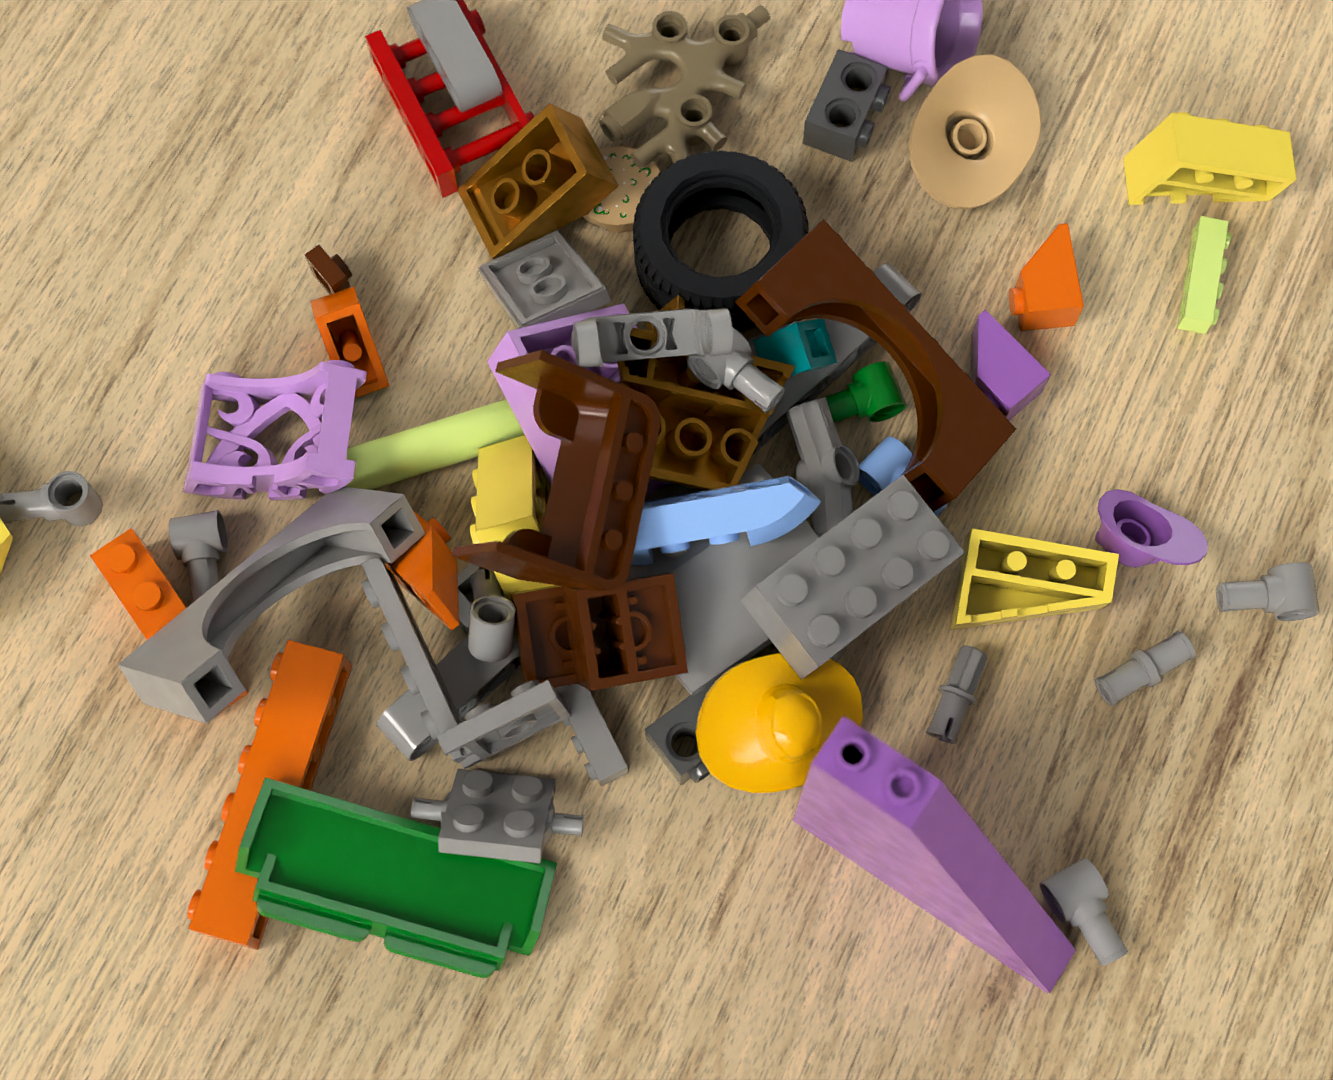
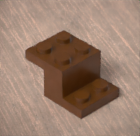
M667 572L627 579L621 587L607 591H592L554 585L511 593V600L516 609L515 626L524 683L532 680H539L542 683L549 680L554 688L579 684L593 691L688 673L674 573Z

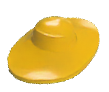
M781 653L764 655L742 662L730 668L719 677L703 700L696 726L699 756L709 773L730 788L750 793H772L803 786L811 763L842 717L848 718L861 727L863 710L859 688L851 674L841 664L831 658L802 680Z

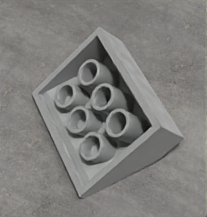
M758 463L742 475L738 485L773 478ZM806 520L790 532L763 544L751 546L747 532L738 533V540L725 544L711 545L709 538L689 541L690 548L674 553H661L660 547L652 548L653 564L631 565L627 579L667 572L674 573L688 673L675 676L690 695H696L721 677L727 670L747 661L772 643L740 600L755 585L819 538Z

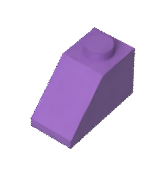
M984 310L978 315L972 332L971 380L1002 411L1003 415L1008 420H1011L1043 392L1051 374Z

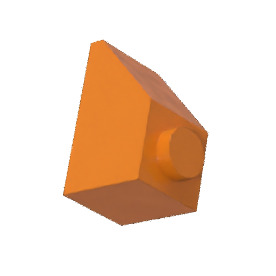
M1068 223L1059 224L1021 269L1015 287L1009 289L1010 312L1012 316L1018 315L1020 331L1075 326L1083 310L1084 304Z
M351 287L310 301L314 319L330 360H343L353 364L355 369L367 372L366 382L356 389L355 398L389 387L388 379L355 288Z

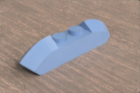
M791 476L646 501L642 510L631 565L653 564L652 548L660 547L661 553H674L690 548L689 541L709 538L711 545L730 543L739 539L738 533L747 532L751 546L769 542L800 525L814 512L822 501Z

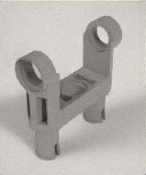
M727 308L713 310L677 309L586 318L573 323L571 343L575 351L577 365L588 368L604 366L605 362L693 354L704 357L730 355L733 350V330L730 313ZM641 321L652 323L657 331L655 344L646 350L635 348L630 339L633 326Z

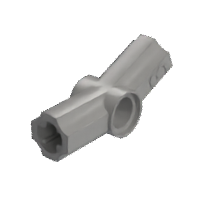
M826 397L797 405L785 412L801 458L796 466L797 481L822 501L810 515L811 528L818 537H821L853 513L851 486L858 482L860 474L855 455L847 446L841 445Z

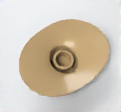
M993 54L973 55L950 68L929 91L912 122L908 146L911 167L920 186L936 202L956 209L980 207L998 198L1022 173L1036 149L1041 129L1040 108L1034 90L1026 76L1010 61Z

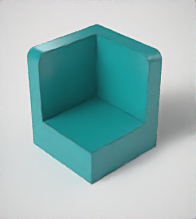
M824 319L796 322L775 331L769 337L765 335L753 340L758 357L795 366L790 377L803 372L823 369L837 363Z

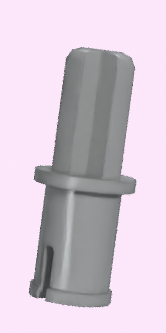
M963 645L959 649L946 685H940L938 689L942 695L930 726L926 730L928 735L934 738L939 735V740L956 744L957 736L968 707L976 703L977 699L973 694L987 661V655L980 649Z

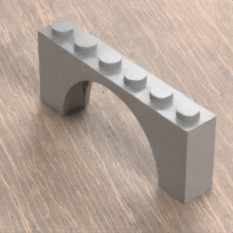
M343 487L334 492L327 493L122 660L118 666L144 704L207 724L246 690L229 664L228 659L239 637L256 618L284 596L319 577L340 569L360 565L372 558H377L383 563H393L423 537L425 532L404 494Z

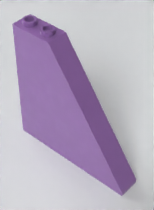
M843 716L811 763L793 821L1049 994L1076 949L945 784Z

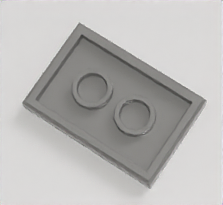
M556 230L478 267L483 281L517 329L590 312L611 302L607 288L560 230Z

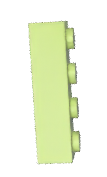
M1200 216L1193 228L1177 329L1206 334L1210 326L1217 323L1219 308H1215L1216 300L1220 299L1223 291V283L1219 282L1220 275L1224 274L1227 266V258L1223 257L1224 249H1228L1231 240V233L1227 232L1229 221Z

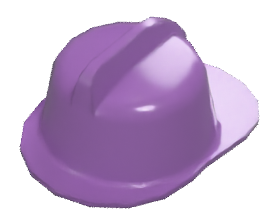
M1119 489L1107 491L1099 499L1097 510L1102 522L1095 535V540L1106 552L1119 554L1118 563L1134 568L1155 564L1159 561L1173 565H1191L1200 562L1207 554L1208 542L1203 532L1184 517L1152 504L1130 491Z

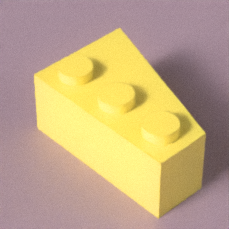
M1186 112L1171 113L1123 157L1129 205H1142L1145 196H1170L1171 204L1185 203L1187 200L1186 195H1212L1213 203L1270 201L1297 180L1289 131L1270 129L1266 125L1252 126L1233 123L1228 119L1196 117Z
M523 435L479 448L478 468L472 471L473 481L477 490V495L471 497L472 509L476 518V523L470 525L473 544L491 541L503 542L509 533L519 529H532L541 532L550 493V482L526 436ZM494 571L506 599L511 602V593L554 586L518 580Z
M972 528L964 539L963 550L965 553L961 558L950 630L1101 609L1112 603L1119 554Z

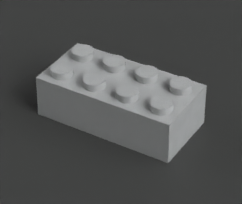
M902 475L755 585L740 602L802 680L965 552L906 477Z

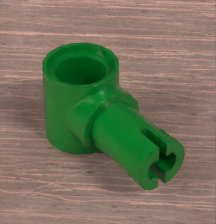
M885 361L863 367L852 376V382L846 384L845 390L826 396L834 423L855 415L858 419L867 417L868 421L872 423L881 422L898 415L907 407L889 362Z

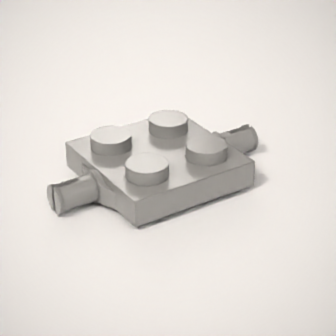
M457 769L452 790L445 797L444 801L414 797L411 810L412 819L441 821V830L438 837L440 853L541 863L544 845L551 838L552 833L582 837L584 829V815L555 813L553 804L555 779L485 772L481 770Z

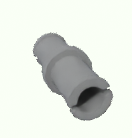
M1177 630L1173 635L1148 650L1138 649L1131 653L1129 661L1104 676L1096 678L1095 685L1106 703L1114 706L1118 701L1145 685L1152 688L1160 683V676L1195 658L1194 647L1186 635Z

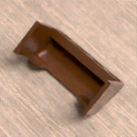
M543 350L498 362L495 372L537 389L533 405L535 421L544 433L561 440L541 532L532 529L515 530L509 533L503 542L491 541L454 547L452 557L518 580L592 591H607L621 587L627 580L630 572L661 424L660 412L656 403L649 396Z

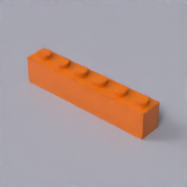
M288 640L284 652H278L275 656L270 671V679L273 681L268 699H261L254 717V725L258 727L252 745L244 747L239 759L238 773L241 774L236 792L228 794L222 808L221 820L225 822L219 841L214 840L206 854L204 867L205 870H208L204 885L202 890L197 889L194 892L189 903L187 917L191 920L189 930L247 948L259 949L269 917L261 915L257 911L256 902L252 901L258 878L235 872L239 846L265 777L312 790L352 669V665L344 654Z

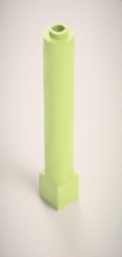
M507 399L349 447L346 459L356 461L354 478L344 487L368 490L380 488L478 457L479 448L525 434Z

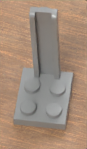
M372 558L361 564L368 578L361 582L363 590L372 607L375 609L381 606L387 622L381 625L382 632L394 652L400 649L407 663V666L401 668L402 676L413 695L420 693L427 707V710L421 712L422 720L434 740L438 739L446 756L450 754L454 762H461L462 767L467 769L571 717L564 699L549 680L542 683L539 680H532L516 687L511 692L512 698L496 706L493 703H486L470 710L465 715L466 721L462 722L395 575L377 558Z

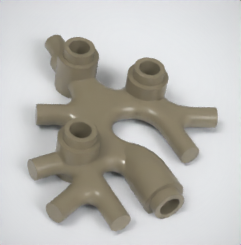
M759 5L747 15L744 13L726 15L717 21L714 28V36L703 41H694L689 38L686 19L675 11H665L657 15L652 24V31L647 34H634L609 23L604 29L602 40L625 50V56L606 70L607 77L614 85H617L642 65L653 59L673 62L679 67L681 76L678 82L671 87L644 88L631 92L603 112V118L599 120V125L607 138L614 143L619 139L625 141L653 118H665L668 125L631 153L633 162L640 169L661 154H668L672 158L673 163L680 159H686L687 156H690L687 143L697 145L705 141L714 151L723 147L727 137L712 123V106L703 96L709 92H721L738 100L742 98L747 84L725 74L723 65L734 66L745 60L749 51V42L758 35L757 29L770 20V14L767 9Z

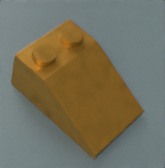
M549 103L466 180L457 191L491 258L496 259L587 215L619 185L582 118Z

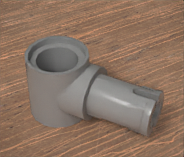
M733 327V350L730 355L704 357L693 354L688 357L687 364L690 371L701 383L712 389H719L722 385L729 390L736 388L765 413H769L784 394L785 389L753 365L754 359L751 357L749 343Z
M73 471L57 474L49 483L43 484L40 489L0 494V504H5L0 506V517L5 524L13 521L45 517L47 521L65 520L73 526L83 527L91 524L99 517L103 506L101 496L81 474ZM83 492L82 497L76 504L67 506V501L72 495Z
M219 510L170 518L169 535L174 555L177 560H182L183 566L187 567L192 603L219 582L217 564L221 562L220 553L227 552L228 548L226 527Z
M1298 562L1278 565L1270 568L1267 571L1268 575H1261L1260 580L1218 583L1216 587L1217 606L1220 612L1262 609L1264 613H1274L1275 619L1279 621L1303 620L1320 613L1313 568L1309 563Z
M481 569L475 571L470 579L474 601L470 606L468 649L479 660L496 662L507 658L512 652L516 609L511 601L503 597L502 588L494 571L489 570V580H486L485 570Z
M1082 858L1040 883L1042 894L1052 912L1061 922L1066 923L1069 921L1072 927H1079L1101 966H1105L1128 953L1127 948L1105 912L1108 907L1104 900L1109 897L1107 886L1098 870L1088 859Z

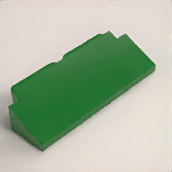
M265 777L239 846L235 872L258 878L252 901L256 902L257 911L265 917L353 942H361L371 934L384 938V946L392 953L479 978H488L495 970H500L507 950L530 956L541 933L557 862L541 858V863L440 853L438 841L440 828Z

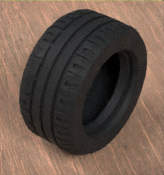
M713 150L707 153L701 152L696 155H690L686 159H680L676 163L670 164L667 170H662L658 173L657 177L653 178L651 185L646 187L645 193L641 195L640 203L636 207L633 224V245L637 277H639V282L646 296H649V300L656 304L658 310L662 309L679 295L685 299V309L713 310L727 308L730 313L732 327L739 332L744 331L746 328L751 329L755 327V323L735 301L809 233V221L806 216V208L803 206L804 202L798 196L799 193L793 187V183L789 179H785L786 176L782 172L777 171V168L768 165L766 161L759 160L754 156H748L745 153ZM727 209L742 213L760 225L769 240L770 248L756 266L738 275L714 277L696 272L678 258L671 246L674 233L687 219L703 211Z

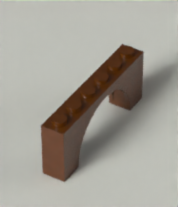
M824 219L735 301L767 337L776 330L795 321L815 318L829 319L859 329L878 342L890 354L909 384L917 413V438L914 452L901 476L904 475L933 512L956 499L1016 430L1003 415L1002 411L988 399L971 380L970 376L954 362L937 340L921 326L907 308L898 301L876 277L875 273L864 264Z

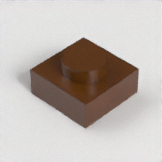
M317 245L305 254L313 276L329 295L351 288L348 279L353 275L339 255L335 254L330 257L320 245Z

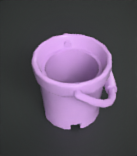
M845 0L841 20V38L843 41L852 42L854 52H846L887 66L888 69L905 73V83L898 95L899 100L905 102L912 97L921 83L933 87L938 79L955 64L975 55L981 34L982 0Z

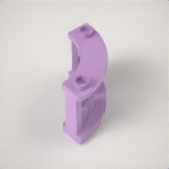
M329 360L327 362H320L314 368L304 373L282 378H241L239 375L231 372L206 374L199 392V402L183 492L245 500L246 492L248 494L269 492L268 498L271 501L304 499L306 498L307 489L318 488L319 492L327 494L348 485L354 478L356 461L346 459L355 391L366 382L367 372L355 369L353 364L343 360ZM212 400L239 404L238 409L234 413L228 414L218 409L222 419L234 426L230 432L208 426ZM293 410L304 420L309 428V432L296 440L286 453L282 464L277 465L274 454L267 447L253 439L283 414ZM207 433L221 442L213 450L207 462L202 463ZM244 449L252 450L258 454V461L253 467H246L247 462L254 458L243 452Z

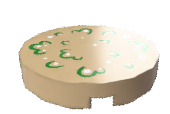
M620 145L601 148L599 151L619 186L587 215L583 216L585 220L594 226L597 224L600 227H605L606 231L619 233L633 230L636 207L640 203L641 195L645 193L646 187L651 185L653 178L657 177L658 173H660L655 163L651 161L640 169L631 158V153L637 150L636 148Z

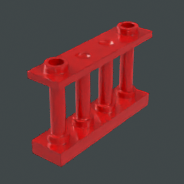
M464 0L456 1L490 60L502 88V95L464 112H460L458 107L454 106L435 115L432 111L424 113L420 103L424 102V97L446 88L438 71L418 80L414 77L406 79L402 69L407 68L406 63L428 54L420 38L398 46L397 43L389 45L381 29L365 36L372 62L442 198L458 192L455 174L461 172V166L501 149L535 117L531 111L524 113L483 37V34H486V30L476 9L469 11ZM499 106H503L512 123L454 150L450 146L443 149L438 138L443 136L442 131Z

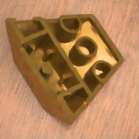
M633 327L630 339L635 348L646 350L655 344L657 333ZM690 355L617 361L621 384L649 396L656 403L660 412L661 424L649 479L705 491L738 485L758 444L757 439L775 407L769 413H765L736 388L729 390L724 385L719 389L707 387L690 371L687 364V359ZM751 356L754 359L753 365L782 387L790 378L795 368L793 365Z

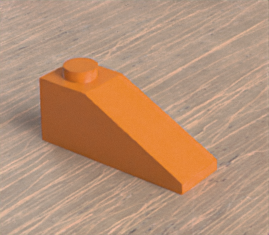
M414 512L425 535L393 563L384 564L395 575L400 586L452 631L459 625L457 558L452 557L453 553L446 545L451 540V537L434 517L426 521Z

